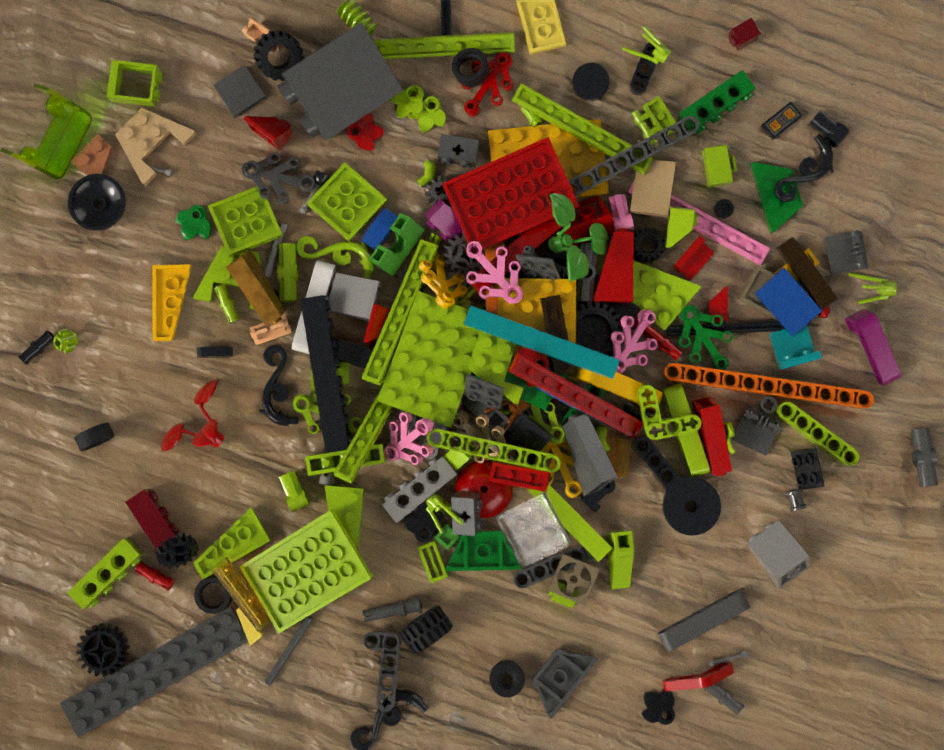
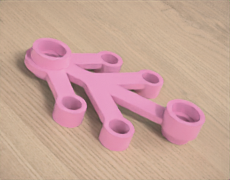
M476 241L470 242L466 248L467 255L470 258H476L489 274H477L471 271L467 274L466 281L469 284H475L476 282L498 283L502 289H490L488 286H482L479 290L480 297L483 299L503 297L510 304L518 303L523 296L522 289L517 285L518 272L520 271L519 262L512 261L509 264L508 270L511 273L509 284L504 278L507 249L502 246L497 248L495 253L497 257L496 269L481 253V244ZM476 248L478 252L472 254L470 250ZM503 250L505 252V255L500 256L498 254V251ZM511 265H517L518 269L512 270ZM474 275L476 279L471 281L468 277ZM486 289L489 294L483 295L481 291ZM511 291L515 292L516 297H510L509 293Z
M642 309L638 313L639 324L632 336L631 327L634 325V318L632 316L622 317L623 333L614 331L611 334L614 353L612 357L620 360L616 372L621 374L627 366H644L647 364L648 358L646 355L637 354L633 358H627L630 352L656 349L657 341L655 339L647 338L645 341L637 342L647 325H651L655 321L656 316L652 310ZM624 341V348L621 352L620 343Z
M405 411L399 415L400 421L396 419L389 423L391 443L387 444L384 452L389 460L397 461L402 458L410 461L413 465H417L423 461L422 455L427 457L433 454V447L430 444L420 445L413 441L420 435L428 434L433 429L434 424L429 418L420 419L415 424L416 429L408 434V423L412 421L413 417L411 413ZM401 430V441L398 443V431ZM408 448L416 452L410 454L406 451H403V449Z

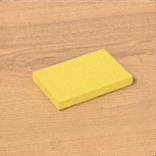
M516 0L529 55L566 46L555 0Z

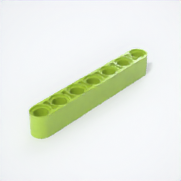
M433 429L427 435L428 443L433 447L545 472H555L561 466L560 459L553 454L441 429ZM434 432L441 435V441L437 444L433 443L430 439L431 434ZM452 437L460 439L459 447L453 448L450 445ZM471 441L479 443L480 448L477 452H472L469 449ZM491 445H495L499 449L496 456H491L488 452ZM514 449L518 454L517 459L514 461L510 460L507 456L508 451ZM529 454H534L537 458L536 463L533 465L527 462ZM548 458H553L556 462L553 469H549L546 466Z

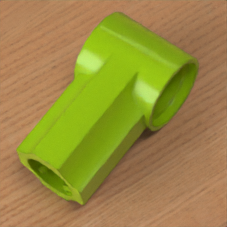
M295 471L279 477L291 512L310 505L307 493L302 489Z

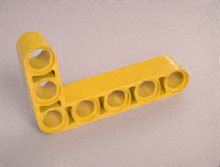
M574 366V373L567 374L570 380L592 384L639 405L637 390L643 383L615 372L614 378L610 379ZM645 388V392L642 393V395H644L647 399V402H643V405L646 403H654V400H649L648 395L651 393V391H649L647 388ZM655 389L658 405H660L664 393ZM648 407V409L655 411L654 407Z

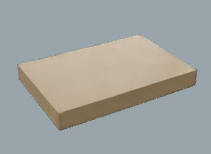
M653 159L644 175L636 171L630 213L668 218L676 162Z

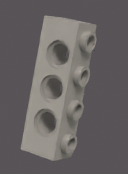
M436 456L429 462V468L426 470L421 468L414 474V480L410 483L408 480L399 486V492L395 495L392 492L383 499L385 503L382 506L396 523L457 475L443 456L441 458ZM432 470L439 473V479L436 482L431 481L428 477ZM417 482L424 485V491L421 494H417L413 489ZM401 495H407L409 498V503L406 506L400 505L398 501Z

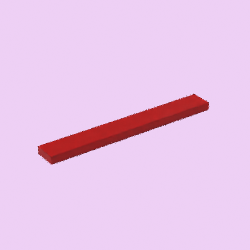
M516 354L508 370L512 374L636 440L643 426V422L521 354Z

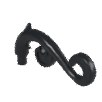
M820 134L813 138L819 145V156H822L820 168L815 172H811L810 168L813 170L817 168L816 161L811 157L803 159L799 165V171L802 176L786 177L775 184L774 194L779 201L788 203L796 196L794 185L789 186L790 192L786 194L782 190L783 184L813 182L822 178L829 170L831 173L834 172L832 148L829 142L825 141Z
M271 345L264 351V361L269 366L275 367L276 363L272 362L271 357L273 354L279 353L281 355V362L265 385L262 396L263 409H259V412L280 426L299 424L298 417L284 415L281 410L278 413L272 406V392L277 391L278 394L273 396V398L278 402H282L288 397V389L282 383H276L285 367L287 352L279 345Z
M396 690L395 702L407 701L406 705L412 704L414 707H418L422 713L427 711V705L417 693L409 690ZM388 696L381 703L385 709H387L388 705H391V701H388ZM378 708L370 741L366 744L361 743L359 736L361 734L368 735L369 730L366 728H356L350 736L353 748L356 750H369L377 739L381 722L383 721L388 726L398 724L402 718L400 710L393 708L391 710L392 715H388L387 712H383Z

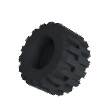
M270 30L267 34H262V38L256 41L257 45L254 46L255 54H253L255 63L266 77H270L275 81L277 79L285 81L281 73L304 59L302 55L303 49L300 43L288 32ZM275 45H284L289 50L287 61L280 66H274L268 61V53Z
M434 606L405 626L399 635L412 654H417L446 635L453 625L441 607Z

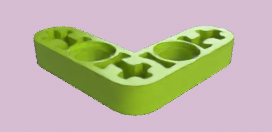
M643 384L638 388L637 396L644 431L650 439L659 440L695 432L700 429L701 419L694 413L661 419L655 389L649 384ZM645 388L651 391L648 396L650 401L654 400V403L643 405V402H647L646 397L642 395L645 392ZM648 407H654L655 415L647 417L645 410ZM690 418L697 421L694 423V427H691L689 424L683 425L685 429L682 430L681 419H683L682 422L684 423L690 422ZM672 421L678 423V428L674 432L668 430V424ZM664 423L665 434H663L662 430L656 431V435L649 433L652 430V426L660 429L663 428L661 424Z

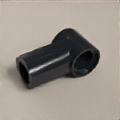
M822 110L809 123L834 148H837L849 134V130L845 125L833 121Z

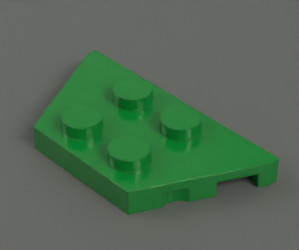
M752 162L750 164L771 234L803 206L797 183H785L782 186V190L786 194L790 192V185H794L796 188L795 198L788 203L779 201L774 194L775 184L779 180L794 176L792 169Z
M479 531L475 536H461L446 567V571L521 570V566L502 531Z

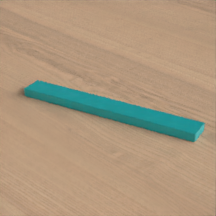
M470 306L464 322L465 326L610 379L614 378L620 361Z

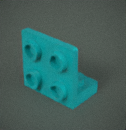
M807 325L794 336H791L786 329L769 334L779 370L822 358L820 351H814Z

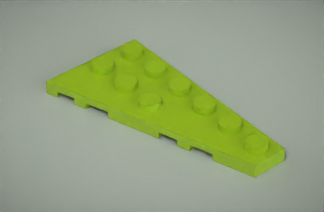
M607 253L597 254L596 273L599 276ZM633 260V303L640 308L639 311L642 309L652 310L656 316L654 323L665 331L702 286Z

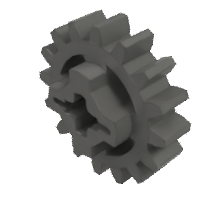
M461 232V237L454 234V240L448 239L450 244L444 245L447 252H444L443 255L448 257L445 263L450 264L449 268L451 270L455 268L456 273L459 274L462 270L464 274H467L468 269L474 271V266L480 268L476 258H470L466 252V256H462V250L467 248V245L463 243V241H467L463 232ZM462 261L465 265H458L455 262Z

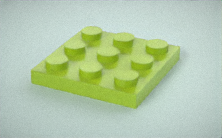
M344 162L306 204L350 242L387 202V198Z
M257 186L208 205L229 258L283 237L268 200L262 199L259 196Z

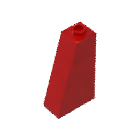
M619 228L617 232L612 234L594 293L593 303L633 302L634 232H629L627 228Z
M711 396L693 400L694 412L701 419L699 432L710 472L713 476H724L727 472L732 471L720 405Z

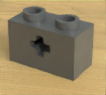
M441 134L438 161L445 165H452V163L460 164L463 168L475 166L479 140ZM457 149H461L459 155H456L455 153L457 152Z
M457 491L451 497L452 512L463 521V524H459L452 518L453 534L475 536L483 527V519L480 518V511L482 510L480 493Z

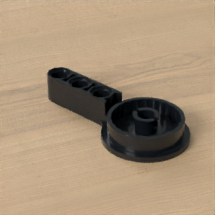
M637 437L636 440L634 439L632 442L633 451L665 489L662 508L668 524L677 532L691 536L700 535L710 530L718 521L721 512V501L716 489L709 482L701 478L680 477L648 438ZM641 440L646 443V448L643 451L637 448V444ZM656 455L658 458V463L655 466H652L649 462L650 457ZM665 470H668L670 473V478L667 481L662 479V473ZM692 500L694 502V510L688 511L686 504Z

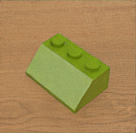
M670 206L665 241L667 248L672 247L691 232L693 226H697L698 214L695 213L694 209Z

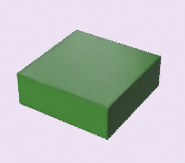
M447 523L442 528L443 533L438 532L434 538L449 550L461 535L453 534V528Z

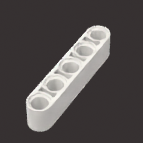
M319 260L316 261L305 298L320 295L327 297L331 289L330 281L335 275L336 265ZM301 311L292 343V350L309 354Z

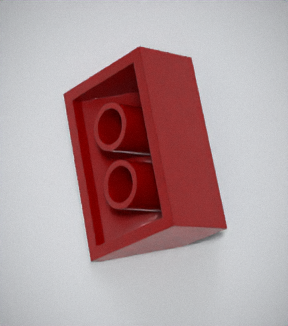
M599 195L578 202L580 208L575 210V220L570 222L571 227L563 234L570 235L572 240L591 237L589 229L594 223L602 224L608 235L615 232L611 213ZM591 241L579 242L572 245L578 247L581 245V243H590Z

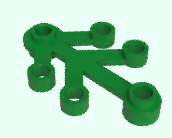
M685 306L680 313L684 326L682 335L678 339L679 345L681 347H688L690 345L689 334L691 326H693L696 334L692 352L688 356L689 361L692 363L700 362L701 355L699 353L703 342L713 358L712 366L715 369L725 370L729 365V361L725 356L719 354L709 337L722 339L723 342L728 343L733 340V333L703 328L699 321L710 322L713 326H721L723 323L722 316L699 313L695 306ZM689 311H692L694 314L691 319L687 317ZM715 317H719L720 322L718 324L714 323ZM726 333L730 334L729 340L724 339ZM683 338H686L688 340L686 345H682L681 340ZM693 354L698 356L696 361H693L691 358ZM719 360L724 361V365L722 367L718 365Z

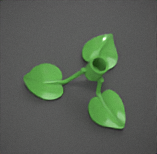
M552 193L550 198L552 200L554 218L564 228L557 232V236L549 239V247L555 253L568 251L567 268L569 282L585 277L589 271L586 255L581 253L580 248L572 244L591 241L592 250L602 255L608 252L609 237L606 229L600 223H594L590 226L589 232L591 237L572 240L570 235L563 234L571 227L570 222L575 220V209L572 202L566 196Z

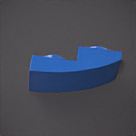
M384 208L364 234L362 242L373 249H376L378 245L382 246L388 240V234L392 231L390 227L398 216Z

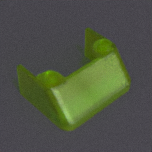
M35 83L33 87L49 96L45 103V109L50 115L54 116L37 150L26 146L21 149L19 154L1 148L0 152L51 178L61 179L66 174L72 162L71 160L76 155L92 124V115L51 88Z

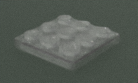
M545 492L495 517L521 568L529 566L572 544Z

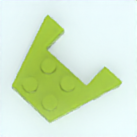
M221 246L195 292L193 299L212 302L215 283L239 287L227 266L247 251L229 258L226 248ZM252 251L261 266L260 253ZM250 303V307H249V308L255 310V309L253 308V306L251 305V303Z
M480 331L468 369L482 380L503 387V395L518 405L523 387L504 381L516 344Z

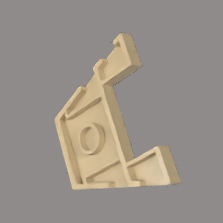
M141 108L115 135L140 181L146 186L157 174L144 160L169 134H172L185 146L196 133L190 128Z

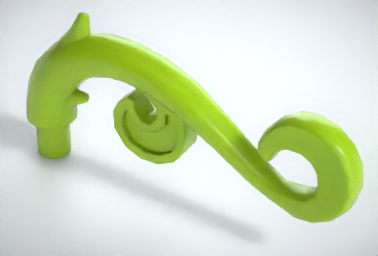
M303 236L297 241L296 251L300 257L315 259L333 252V260L339 266H347L351 263L352 259L349 252L342 256V251L351 250L358 253L362 258L359 262L363 265V278L371 279V274L374 272V264L368 260L371 253L364 242L361 245L355 242H339L316 253L308 254L304 251L305 246L312 244L314 249L317 250V241L311 236Z

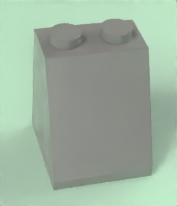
M336 273L335 277H332L330 281L331 294L326 297V299L330 300L331 310L328 312L369 322L373 304L377 305L382 289L380 282Z
M779 520L776 523L771 522L765 527V531L761 534L756 533L749 539L748 547L778 589L810 567L809 555Z

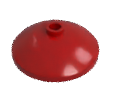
M485 460L483 463L473 462L466 466L459 474L455 486V493L457 491L480 493V499L482 500L480 518H490L500 514L510 503L513 493V486L489 481L493 462ZM484 485L488 487L486 493L480 491V488Z

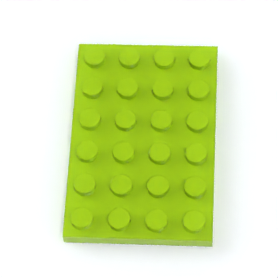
M418 291L377 401L422 418H429L433 422L451 428L465 391L466 375L471 374L468 365L480 332L464 325L469 310L455 304L447 309L442 308L437 304L436 297Z
M333 509L239 566L278 634L374 577Z

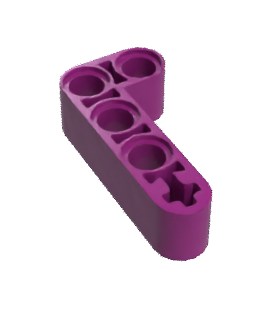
M862 309L846 317V324L851 332L858 335L880 385L885 386L901 377L900 370L876 315L873 312Z

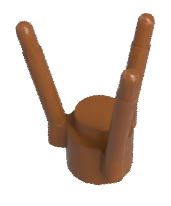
M509 399L502 401L501 407L510 403L509 409L513 413L503 428L504 434L519 415L529 407L528 402L520 399L518 405H516ZM490 407V408H488V409H485L484 412H485V413H488V412L493 411V410H495V409H497V408H491V407Z

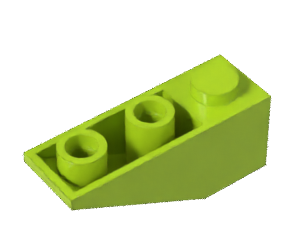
M632 530L605 531L606 542L613 548L608 553L611 590L629 588L634 555Z

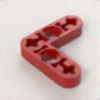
M732 662L718 664L701 674L670 677L662 680L665 691L706 688L732 675L734 669Z

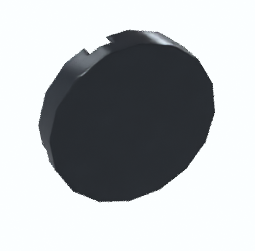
M586 63L578 67L572 79V87L575 94L586 101H597L602 98L608 91L610 84L606 69L595 63Z

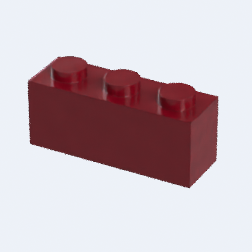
M144 489L125 503L156 551H158L157 546H162V541H167L168 537L175 538V535L180 530L174 522L171 523L169 520V513L164 506L161 507L157 500L159 498L153 490Z

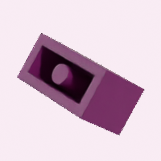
M439 199L425 214L428 218L426 223L434 230L438 228L441 231L440 236L446 242H449L448 239H455L454 234L461 237V232L463 231L454 211Z

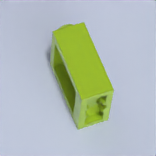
M111 60L106 97L111 102L156 107L157 101L160 100L159 83H162L163 72L154 64ZM123 71L152 74L149 99L120 95Z

